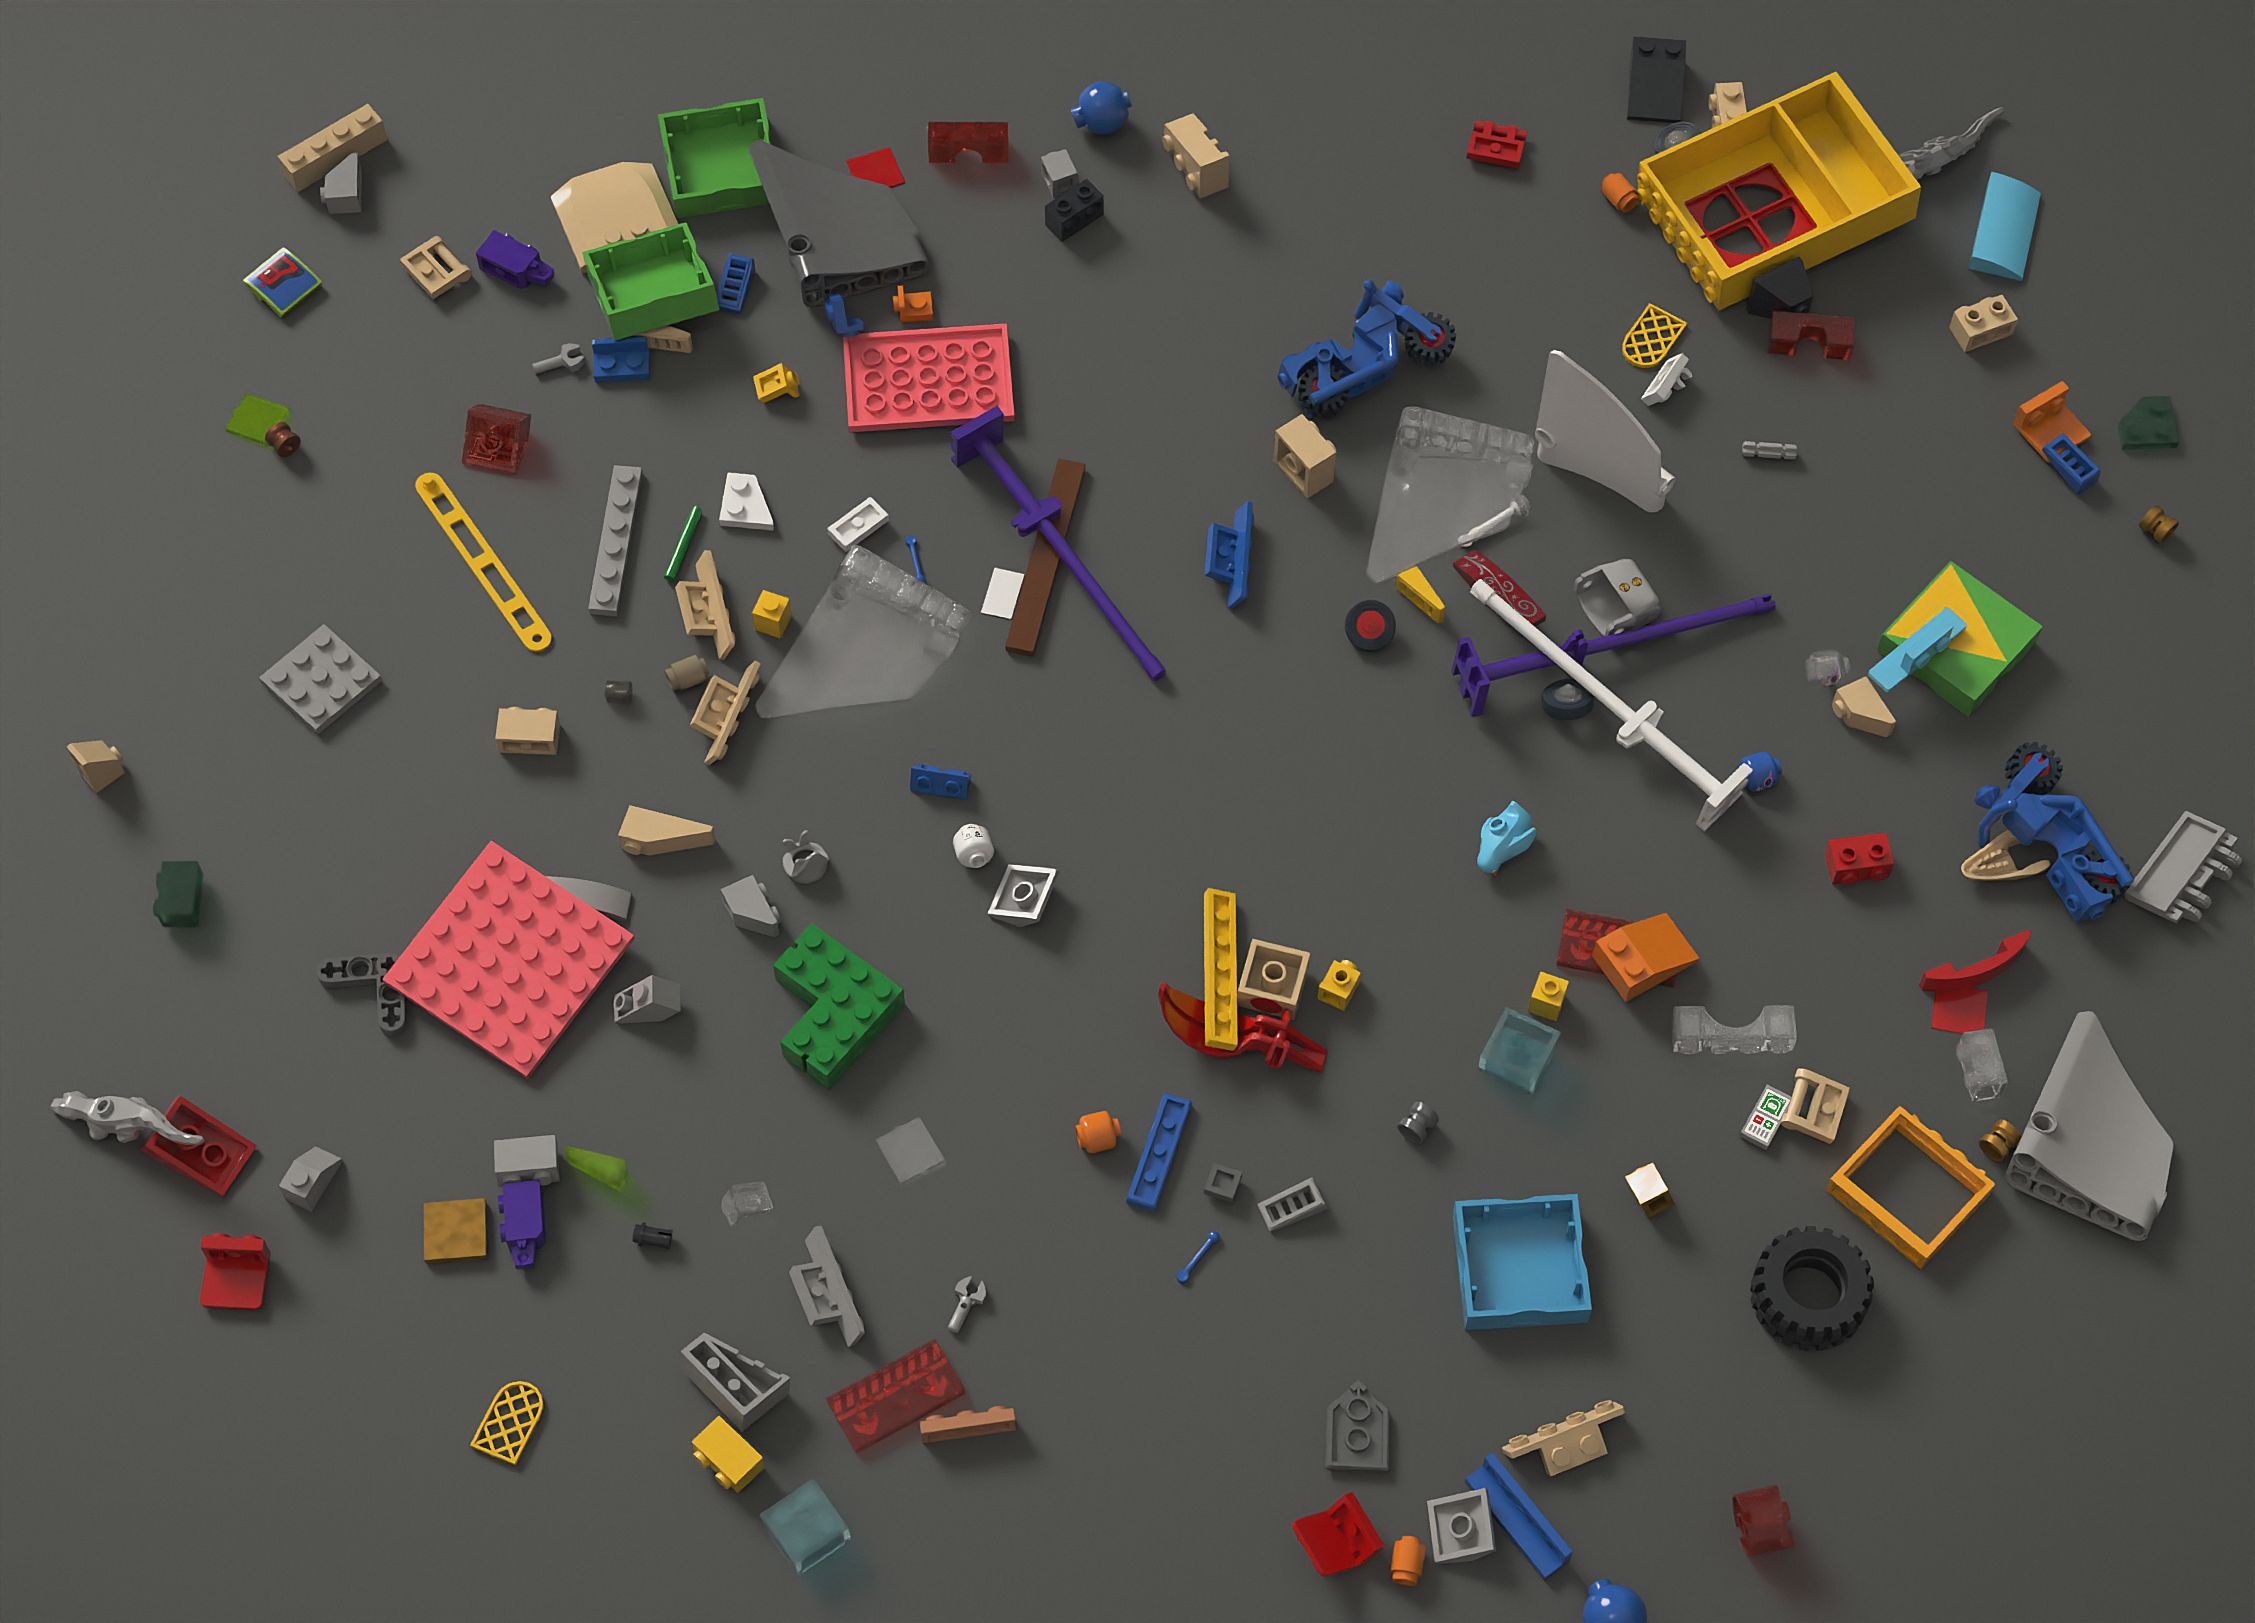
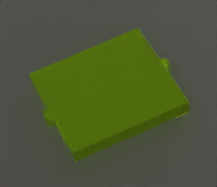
M246 393L238 407L233 409L234 414L225 430L270 446L265 441L267 431L276 423L284 422L290 409Z

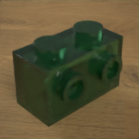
M162 861L161 872H157L156 887L159 890V896L153 902L154 916H158L162 927H198L204 875L198 861Z

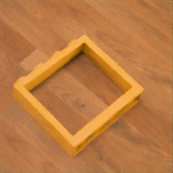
M1899 1106L1832 1176L1826 1191L1918 1268L1922 1269L1990 1196L1995 1183L1985 1176L1986 1172L1984 1170L1977 1169L1969 1163L1961 1151L1953 1150L1947 1145L1939 1133L1929 1130L1920 1123L1919 1118L1915 1114L1912 1116ZM1895 1130L1899 1131L1975 1194L1929 1245L1849 1180Z

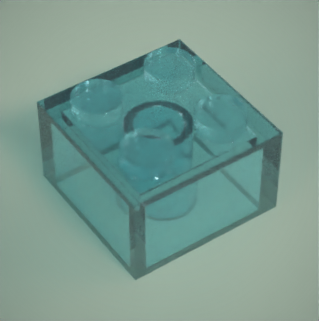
M1506 1007L1480 1056L1478 1071L1533 1095L1557 1049L1561 1032Z
M814 1478L760 1514L764 1528L798 1576L851 1540L848 1526Z

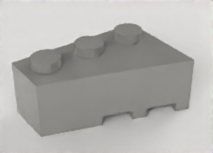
M703 1333L680 1351L679 1368L743 1432L789 1394L791 1377L783 1373L779 1375L764 1367V1363L758 1360L754 1362L739 1354V1350Z

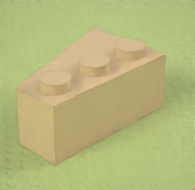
M1192 113L1165 124L1162 142L1165 149L1173 154L1177 169L1184 172L1189 189L1191 191L1195 190L1199 199L1228 188L1230 155L1226 151L1221 153L1217 149L1219 142L1215 138L1210 140L1206 136L1208 133L1207 128Z

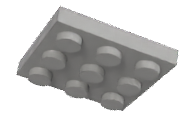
M325 624L259 677L261 684L317 735L382 682L381 675Z

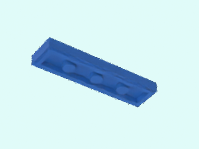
M1163 1093L1126 1198L1127 1204L1153 1212L1156 1211L1192 1107V1101Z

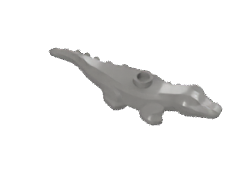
M1997 108L1982 116L1961 136H1953L1949 139L1940 136L1926 141L1924 147L1920 149L1910 150L1898 156L1916 180L1925 173L1926 175L1936 174L1942 170L1941 166L1956 160L1957 157L1965 155L1968 150L1974 148L1975 143L1981 139L1980 135L1985 132L1987 126H1990L1995 119L2000 117L2004 112V108Z
M78 1091L64 1093L63 1098H55L50 1106L54 1113L61 1115L63 1118L73 1121L79 1118L87 1121V1125L90 1128L89 1135L94 1140H100L107 1137L109 1133H115L120 1142L126 1143L137 1139L140 1130H153L178 1144L200 1145L205 1141L202 1136L190 1135L177 1130L156 1108L151 1107L143 1098L132 1097L129 1099L105 1096L93 1099L87 1098V1096Z

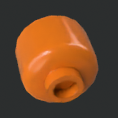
M1107 1111L1084 1115L1080 1118L1079 1125H1075L1080 1149L1085 1148L1088 1153L1113 1149L1117 1143L1116 1137L1121 1136L1118 1119H1111Z

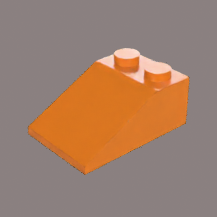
M1667 913L1620 927L1596 941L1592 955L1625 1002L1700 960Z

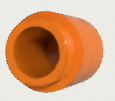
M1621 173L1609 174L1602 181L1601 193L1617 210L1627 213L1638 204L1640 198L1637 195V190Z
M1402 1536V1540L1395 1541L1390 1573L1393 1574V1582L1407 1586L1417 1585L1418 1579L1422 1577L1426 1546L1420 1544L1421 1539L1412 1536Z

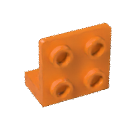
M2063 381L2019 406L2013 423L2017 430L2048 463L2050 461L2043 453L2042 448L2064 433L2076 446L2085 442L2091 436V433L2065 406V399L2070 388ZM2062 446L2055 452L2059 455L2065 448Z

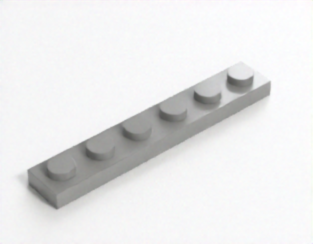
M614 465L588 607L589 614L618 617L643 474L642 467Z

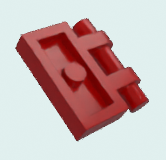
M1486 120V122L1475 121L1466 159L1519 169L1527 131L1517 129L1518 126L1509 125V127L1495 125L1494 121Z

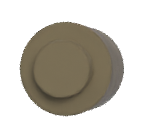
M696 655L670 664V668L664 670L672 691L677 689L683 691L706 681L705 675L709 674L704 659H698Z

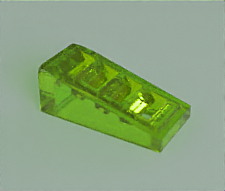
M566 1146L565 1154L568 1163L615 1190L622 1191L628 1174L624 1159Z

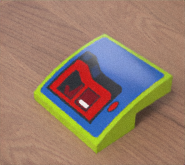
M285 248L279 250L242 281L261 302L264 300L280 318L322 284V281L304 263Z

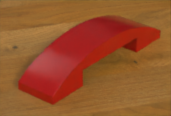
M2029 930L2002 940L1997 955L1959 971H1955L1951 962L1924 972L1919 987L1924 991L1943 992L1961 990L1982 984L2001 974L2016 961L2024 950L2031 933Z

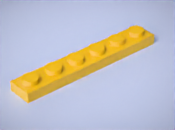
M1208 888L1204 893L1205 1045L1233 1051L1238 1045L1236 894Z

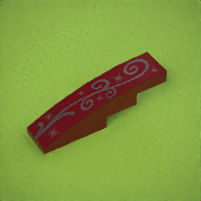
M1477 550L1470 552L1453 563L1455 570L1471 588L1479 579H1482L1496 591L1499 597L1533 626L1536 627L1546 621V614L1511 577Z

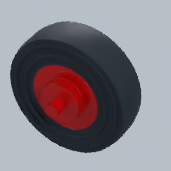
M1364 600L1355 604L1345 619L1347 638L1355 647L1364 651L1382 649L1392 640L1396 631V620L1393 612L1387 605L1377 600Z

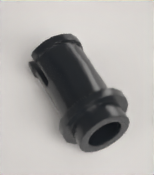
M642 1222V1225H635L632 1242L638 1243L640 1247H642V1244L669 1249L673 1230L646 1226V1223Z

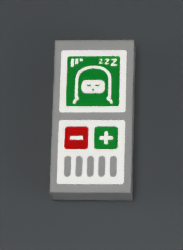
M1767 1084L1739 1137L1767 1151L1781 1125L1783 1114L1788 1111L1792 1097Z

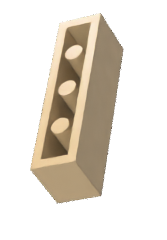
M366 104L277 157L283 176L298 193L324 178L351 153H358V156H361L387 141V136L382 119L369 104Z

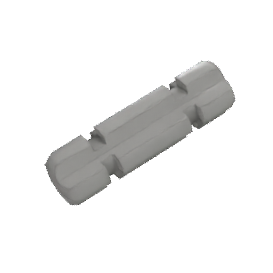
M1745 441L1742 445V455L1749 457L1757 455V457L1777 459L1784 457V459L1794 460L1797 456V446L1792 444L1782 446V444L1764 442L1755 444V442Z

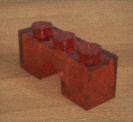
M928 122L929 163H955L956 154L964 150L978 152L982 157V163H1009L1008 122Z
M1773 311L1769 324L1768 353L1795 356L1799 341L1812 339L1821 345L1823 358L1850 361L1854 348L1855 318L1841 315L1826 316L1816 313L1803 314L1789 311Z

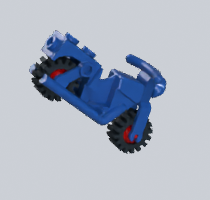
M1366 280L1363 283L1365 289L1363 297L1354 313L1355 318L1358 320L1353 327L1352 336L1354 344L1352 348L1346 350L1333 339H1328L1322 343L1315 342L1308 346L1305 351L1297 355L1294 353L1285 357L1280 364L1277 379L1280 386L1284 390L1287 389L1292 398L1296 393L1298 379L1302 376L1298 388V400L1302 401L1301 407L1303 410L1305 409L1308 418L1314 416L1321 418V415L1325 414V418H1330L1331 413L1335 416L1339 413L1340 409L1344 408L1347 400L1392 378L1399 360L1397 331L1405 337V349H1409L1408 355L1410 358L1414 355L1416 363L1421 359L1424 361V366H1427L1428 362H1431L1432 366H1437L1438 361L1442 364L1445 362L1446 357L1449 358L1456 340L1454 325L1449 326L1450 320L1448 318L1444 321L1441 320L1442 314L1438 313L1437 317H1433V312H1429L1427 317H1425L1424 313L1419 314L1408 305L1401 306L1404 293L1398 283L1394 284L1389 280L1381 291L1372 280Z
M2026 742L2022 746H2018L2006 762L2004 771L2007 772L2005 777L2006 779H2011L2007 788L2000 794L2001 789L1999 786L1992 787L1991 784H1988L1976 792L1977 797L1974 799V803L1980 807L1990 809L1979 824L1978 846L1983 848L1990 843L1991 827L2001 817L2004 826L2022 845L2028 846L2034 840H2043L2052 844L2058 852V858L2045 877L2049 879L2076 923L2088 918L2095 920L2106 912V906L2116 903L2134 882L2132 872H2129L2131 867L2129 864H2123L2125 859L2122 856L2119 858L2081 798L2071 795H2047L2062 776L2063 765H2058L2061 759L2053 757L2056 753L2053 749L2050 752L2046 751L2048 746L2045 744L2038 747V742H2033L2031 746L2029 742ZM2091 841L2097 848L2094 849L2092 852L2088 847Z

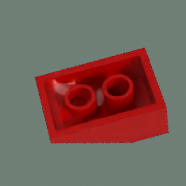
M179 1095L173 1100L163 1116L177 1130L190 1135L202 1136L205 1141L200 1145H183L170 1141L158 1132L152 1131L140 1150L167 1168L223 1197L257 1145Z

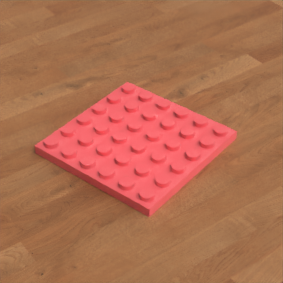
M490 841L384 976L383 982L526 1079H529L634 941L635 937L614 921L493 841Z

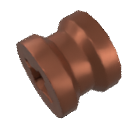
M285 422L276 423L265 435L266 443L271 447H275V452L280 457H287L293 454L301 442L300 437L296 433L291 432L290 426Z

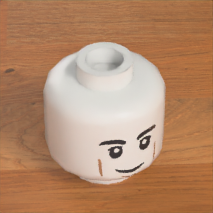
M968 824L960 828L954 836V849L959 863L963 866L979 868L988 863L993 857L994 847L989 832L984 827Z

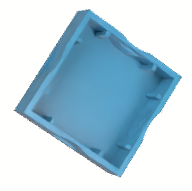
M1578 1194L1534 1196L1524 1200L1482 1199L1455 1201L1452 1215L1465 1330L1588 1323L1592 1306L1587 1268L1581 1249L1583 1234Z

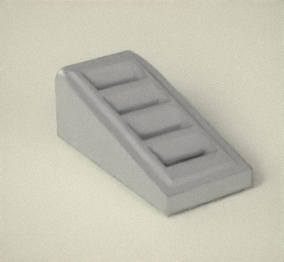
M1312 1177L1257 1204L1270 1232L1328 1209ZM1310 1192L1314 1200L1313 1203H1308L1304 1195L1305 1193ZM1298 1197L1303 1208L1298 1210L1293 1198ZM1287 1201L1292 1212L1289 1215H1286L1281 1204ZM1270 1207H1276L1281 1217L1280 1219L1275 1220Z

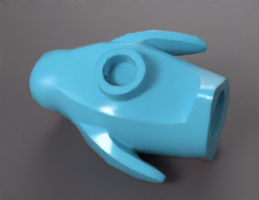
M1511 801L1510 805L1498 817L1488 818L1481 830V844L1477 866L1483 872L1490 873L1493 876L1497 875L1502 863L1527 850L1536 836L1537 830L1533 828L1532 817L1516 802Z

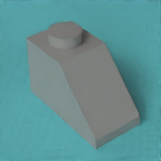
M351 153L325 176V187L320 188L322 204L326 203L329 214L362 212V167L358 153Z
M315 1146L295 1159L279 1184L285 1200L312 1212L342 1163V1158Z

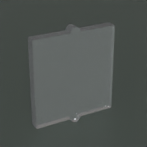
M920 1117L901 1127L897 1125L895 1130L876 1139L878 1147L901 1185L919 1175L925 1176L926 1171L945 1162L943 1155Z

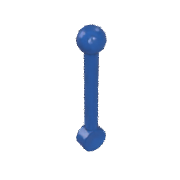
M909 535L906 537L905 542L906 546L910 547L916 572L915 583L917 585H924L926 578L921 573L915 548L917 540L915 536Z
M1210 1232L1207 1242L1187 1267L1177 1272L1176 1278L1178 1282L1186 1283L1188 1281L1190 1271L1210 1246L1219 1241L1220 1235L1218 1232Z

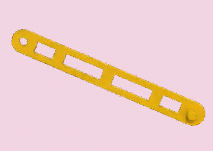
M425 473L421 475L415 484L417 493L519 639L529 651L542 652L546 650L552 642L550 631L448 486L438 474ZM442 495H445L454 510L445 515L441 514L433 500ZM463 521L484 553L472 558L451 526ZM492 564L516 596L505 603L481 571ZM523 608L534 622V624L525 629L521 628L512 615ZM535 636H541L542 640L540 642H534L533 638Z

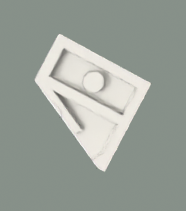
M727 473L719 518L720 526L774 530L773 519L755 475Z

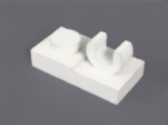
M1683 353L1668 359L1641 400L1648 406L1657 402L1663 403L1672 394V387L1676 390L1684 388L1686 385L1680 380V376L1684 380L1692 377L1690 370L1684 368L1689 359Z

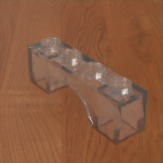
M1794 1005L1764 1006L1757 1020L1748 1026L1740 1028L1726 1027L1717 1023L1711 1018L1704 1006L1674 1007L1670 1019L1673 1052H1682L1687 1055L1696 1054L1699 1051H1711L1714 1054H1725L1729 1051H1741L1745 1054H1753L1758 1051H1772L1773 1053L1781 1054L1793 1050L1797 1040Z

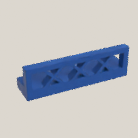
M1493 1452L1485 1457L1483 1466L1465 1478V1483L1471 1491L1482 1488L1488 1489L1491 1516L1545 1581L1569 1563L1573 1551Z

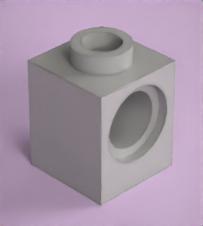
M1066 149L1050 152L1041 157V173L1053 197L1064 194L1078 185V173Z

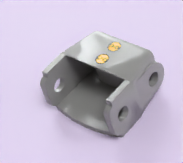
M1621 559L1613 563L1597 566L1582 573L1575 580L1573 591L1578 595L1579 602L1588 620L1602 637L1640 628L1654 621L1661 613V609L1658 606V596L1636 563L1631 559Z

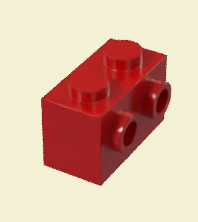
M1886 833L1831 839L1828 841L1824 852L1832 884L1842 883L1843 885H1850L1857 881L1868 879L1880 881L1890 876L1894 866Z

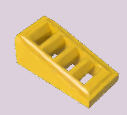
M1414 565L1398 573L1395 586L1397 590L1436 623L1443 622L1445 606L1419 568Z

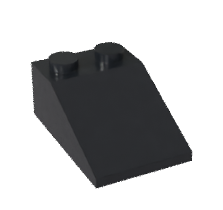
M1633 37L1629 65L1627 119L1668 123L1681 121L1686 40Z

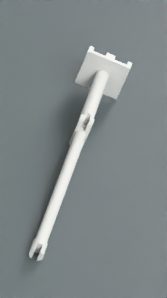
M1479 579L1472 586L1471 594L1484 605L1487 604L1625 722L1619 729L1616 741L1619 744H1623L1627 749L1644 740L1710 796L1706 800L1696 823L1704 832L1742 795L1743 792L1741 790L1746 786L1748 782L1747 777L1753 771L1748 765L1743 763L1721 784L1656 728L1664 711L1660 708L1656 710L1657 705L1655 702L1648 701L1637 712L1633 711L1499 597L1496 591L1482 579Z

